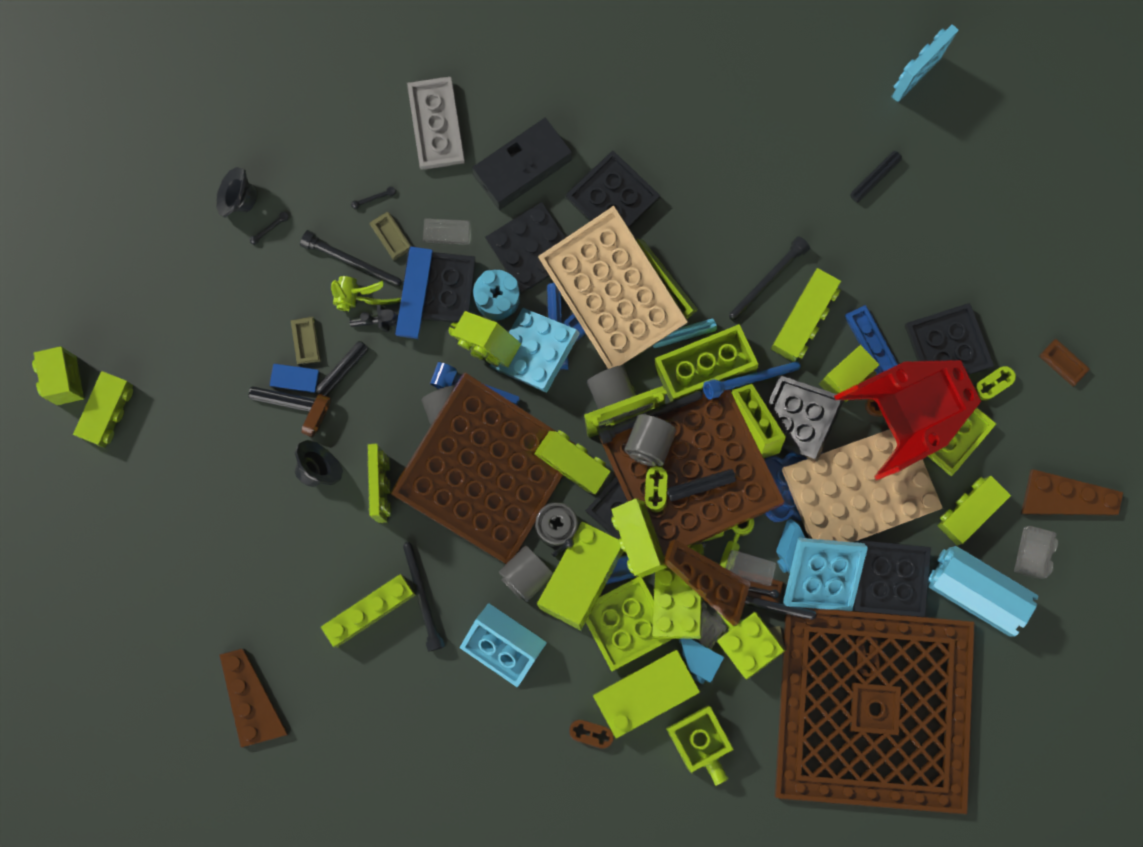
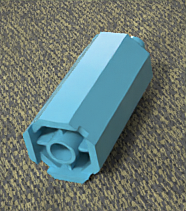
M957 546L950 547L948 550H942L937 559L939 562L937 568L929 572L928 587L1010 637L1016 636L1019 632L1015 629L1018 626L1023 628L1033 614L1037 605L1033 600H1037L1038 595Z

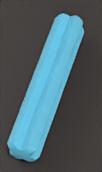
M708 319L681 327L654 344L653 347L659 348L714 332L717 329L714 319Z

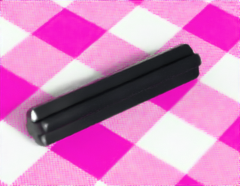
M893 151L851 192L850 197L855 202L861 201L902 160V155L898 151Z
M358 341L317 386L316 391L319 394L328 396L368 351L367 345L362 341Z
M254 386L250 387L248 397L253 400L309 412L315 401L311 398Z
M733 469L718 472L667 489L668 496L671 501L682 499L736 481V475Z

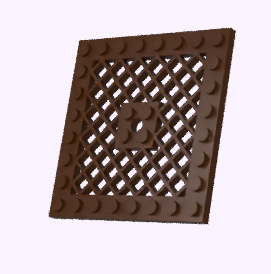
M804 608L816 612L817 616L814 620L785 614L784 648L786 651L783 653L775 798L967 814L974 622L817 608ZM809 632H816V634L809 639ZM824 633L840 635L831 642ZM847 635L864 637L854 644ZM819 636L828 645L820 653L811 644ZM871 637L887 639L878 646ZM842 638L851 646L843 655L834 646ZM894 639L910 641L901 648ZM866 640L875 648L868 656H865L858 648ZM918 641L933 643L925 650ZM889 642L898 651L890 659L881 650ZM941 643H947V649ZM913 644L921 652L914 660L905 652ZM936 646L944 654L938 662H935L928 654ZM808 648L815 655L810 662H808ZM830 649L839 657L831 666L822 657ZM853 651L863 659L854 668L846 660ZM877 653L885 661L878 670L869 661ZM900 655L909 663L901 672L893 663ZM924 657L932 665L925 673L916 665ZM817 660L826 668L818 677L810 668ZM947 660V670L945 673L940 666ZM841 662L850 670L842 679L833 670ZM864 664L874 672L866 680L857 672ZM888 666L897 674L889 682L880 674ZM911 668L920 676L913 684L904 676ZM935 670L944 678L936 686L928 679V676ZM808 672L814 681L806 687ZM828 673H831L838 681L830 689L821 681ZM854 675L861 684L852 683V690H850L844 682ZM875 677H878L884 686L871 685L869 683ZM899 679L908 687L902 694L901 687L892 686ZM923 681L931 688V691L924 697L915 689ZM818 683L825 694L816 701L808 691ZM946 684V694L944 697L939 689ZM839 686H842L849 694L841 702L832 694ZM910 692L919 700L912 708L903 700ZM934 694L943 702L935 710L927 703V700ZM807 696L813 704L805 710V698ZM829 696L836 704V707L827 714L820 706V703ZM851 700V710L849 714L843 706ZM873 702H877L881 706V712L877 716H873L869 711V706ZM900 704L907 711L902 717H900ZM921 705H924L931 713L923 721L914 713ZM815 708L824 716L816 724L807 716ZM945 708V719L943 721L938 713ZM840 709L848 719L838 727L831 716ZM909 716L918 724L910 732L902 724ZM933 718L942 726L934 734L925 726ZM804 719H805V720L807 721V723L812 727V728H811L810 730H808L805 734H804ZM828 720L835 730L828 737H825L818 728ZM849 723V731L858 732L851 739L842 731ZM900 728L906 736L896 743L889 734L899 735ZM920 729H923L930 737L922 745L913 737ZM813 732H816L823 741L813 749L806 739ZM866 732L879 733L881 735L873 741ZM944 732V743L942 745L937 737ZM839 733L846 743L837 751L829 741ZM861 736L870 744L862 752L853 744ZM884 738H887L894 746L886 754L877 746ZM908 740L917 748L909 756L901 749ZM932 742L941 750L933 758L924 750ZM804 744L810 752L802 759ZM827 745L834 754L824 762L817 752ZM848 747H851L858 756L848 764L841 754ZM872 749L881 757L874 765H871L864 757ZM896 751L905 759L897 767L888 759ZM920 753L928 760L921 769L912 761ZM814 755L821 763V766L812 773L804 763ZM943 756V768L941 769L936 762ZM836 758L845 766L838 774H835L828 766ZM862 760L869 769L859 777L852 767ZM885 762L892 772L883 779L876 769ZM907 764L916 772L909 780H906L900 773ZM931 766L940 774L932 782L923 774ZM803 768L809 776L801 775V769ZM826 769L832 778L817 777V775ZM849 771L856 780L841 779V777ZM873 773L880 782L865 781V779ZM897 775L904 784L888 783V781ZM920 777L927 786L912 785V783ZM942 781V787H936Z

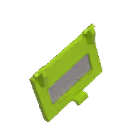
M661 386L584 414L588 437L599 435L596 427L603 424L613 426L664 405L665 394H667L666 390Z

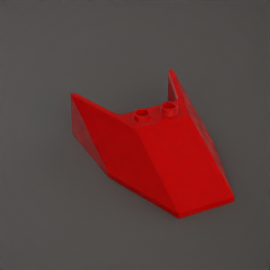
M961 360L903 362L834 396L836 400L873 399L877 402L897 442V447L875 474L876 480L899 472L946 447L981 402Z

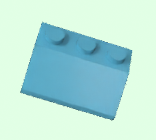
M488 603L476 618L459 648L518 687L547 642Z

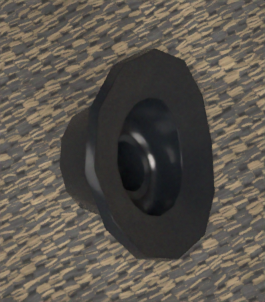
M236 167L229 170L220 184L217 192L216 207L219 215L224 218L233 211L248 212L255 205L257 191L248 182L245 169Z
M310 440L297 444L295 450L297 464L294 472L301 483L315 487L319 484L333 485L341 480L343 470L340 463L326 448L318 442Z

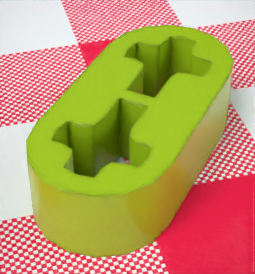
M1003 366L979 381L974 388L980 400H989L1012 385L1016 379L1015 372L1010 367ZM1006 373L1008 375L1006 381L1004 380L998 384L996 380L1001 377V374ZM992 384L993 388L988 393L983 394L981 392L983 386L986 387Z
M658 466L650 468L646 475L645 503L652 512H661L667 505L668 475L665 469ZM656 473H660V476L664 477L659 479V487H655L654 479H651V477H655ZM655 492H658L659 499L662 500V502H658V506H654L653 502L650 501L654 499Z

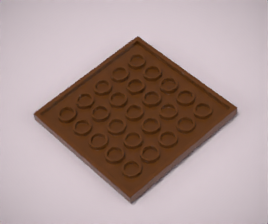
M463 373L390 494L507 564L518 552L534 525L538 513L545 506L563 476L534 454L548 432L557 431L469 374Z
M730 389L725 390L720 397L708 399L702 390L703 397L700 400L657 417L670 423L677 429L664 465L658 466L665 469L668 475V488L728 469H733L736 475V481L675 501H671L667 494V505L661 512H652L646 506L664 558L670 541L677 540L690 547L785 504ZM632 427L616 434L611 442L602 443L627 501L629 502L637 498L645 502L646 475L653 466L641 464L633 460L625 452L626 444L633 429ZM656 473L655 477H651V479H654L655 487H659V479L664 478L660 476V473ZM655 492L654 499L650 501L653 502L654 506H658V502H662V500L659 499L658 492Z

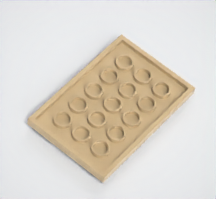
M615 206L538 256L608 369L625 364L688 323Z
M889 429L820 455L818 462L806 459L782 468V472L809 539L855 542L943 509L923 459L899 472L876 480L875 474L897 447V442Z

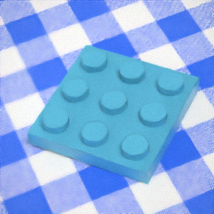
M953 24L947 30L942 28L934 37L931 45L927 44L920 51L919 57L916 60L912 59L906 65L904 72L898 78L899 81L894 85L896 90L892 98L897 102L942 58L959 31Z
M522 308L509 331L521 343L509 367L501 364L498 367L491 364L490 367L547 393L580 333L577 329Z
M798 538L783 601L784 604L790 607L852 611L868 547L864 543Z

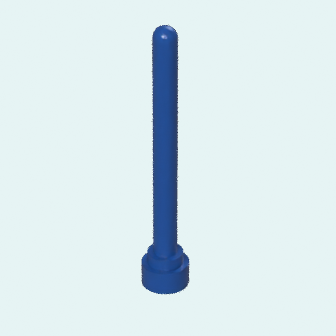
M796 361L723 382L715 379L704 382L703 391L708 399L718 398L725 390L797 371L801 368V364Z

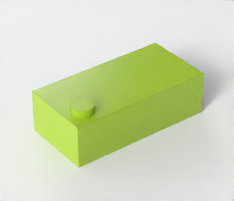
M740 324L655 358V369L670 402L695 391H702L703 384L706 381L713 379L721 382L756 373L758 368V362Z
M584 522L580 524L572 539L574 541L573 547L567 548L537 603L540 610L580 631L624 552L618 539Z
M674 650L597 692L593 697L614 737L618 738L700 692L678 651Z

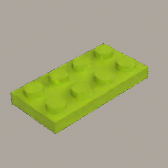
M695 544L689 547L702 555L704 553L702 544ZM669 567L655 572L653 638L701 639L702 597Z

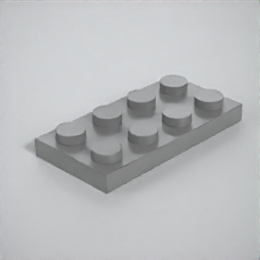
M451 76L407 83L420 170L464 163Z

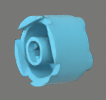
M487 270L483 272L474 285L473 295L475 304L484 317L491 320H502L517 310L520 302L519 287L516 279L508 272L503 270ZM496 292H500L501 295H498L497 298H493V294H496Z

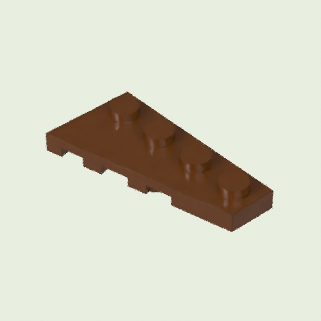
M1032 469L1029 474L1021 514L1119 515L1123 492Z
M670 541L663 563L731 625H738L751 582L679 541Z
M242 648L220 654L240 746L245 747L289 735L279 718V714L273 707L266 689L261 684L245 649Z

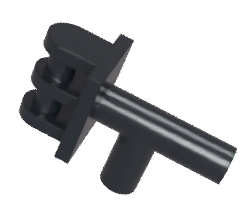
M377 305L378 315L362 312L360 317L350 318V326L358 327L378 324V328L389 332V326L397 325L398 314L381 305Z

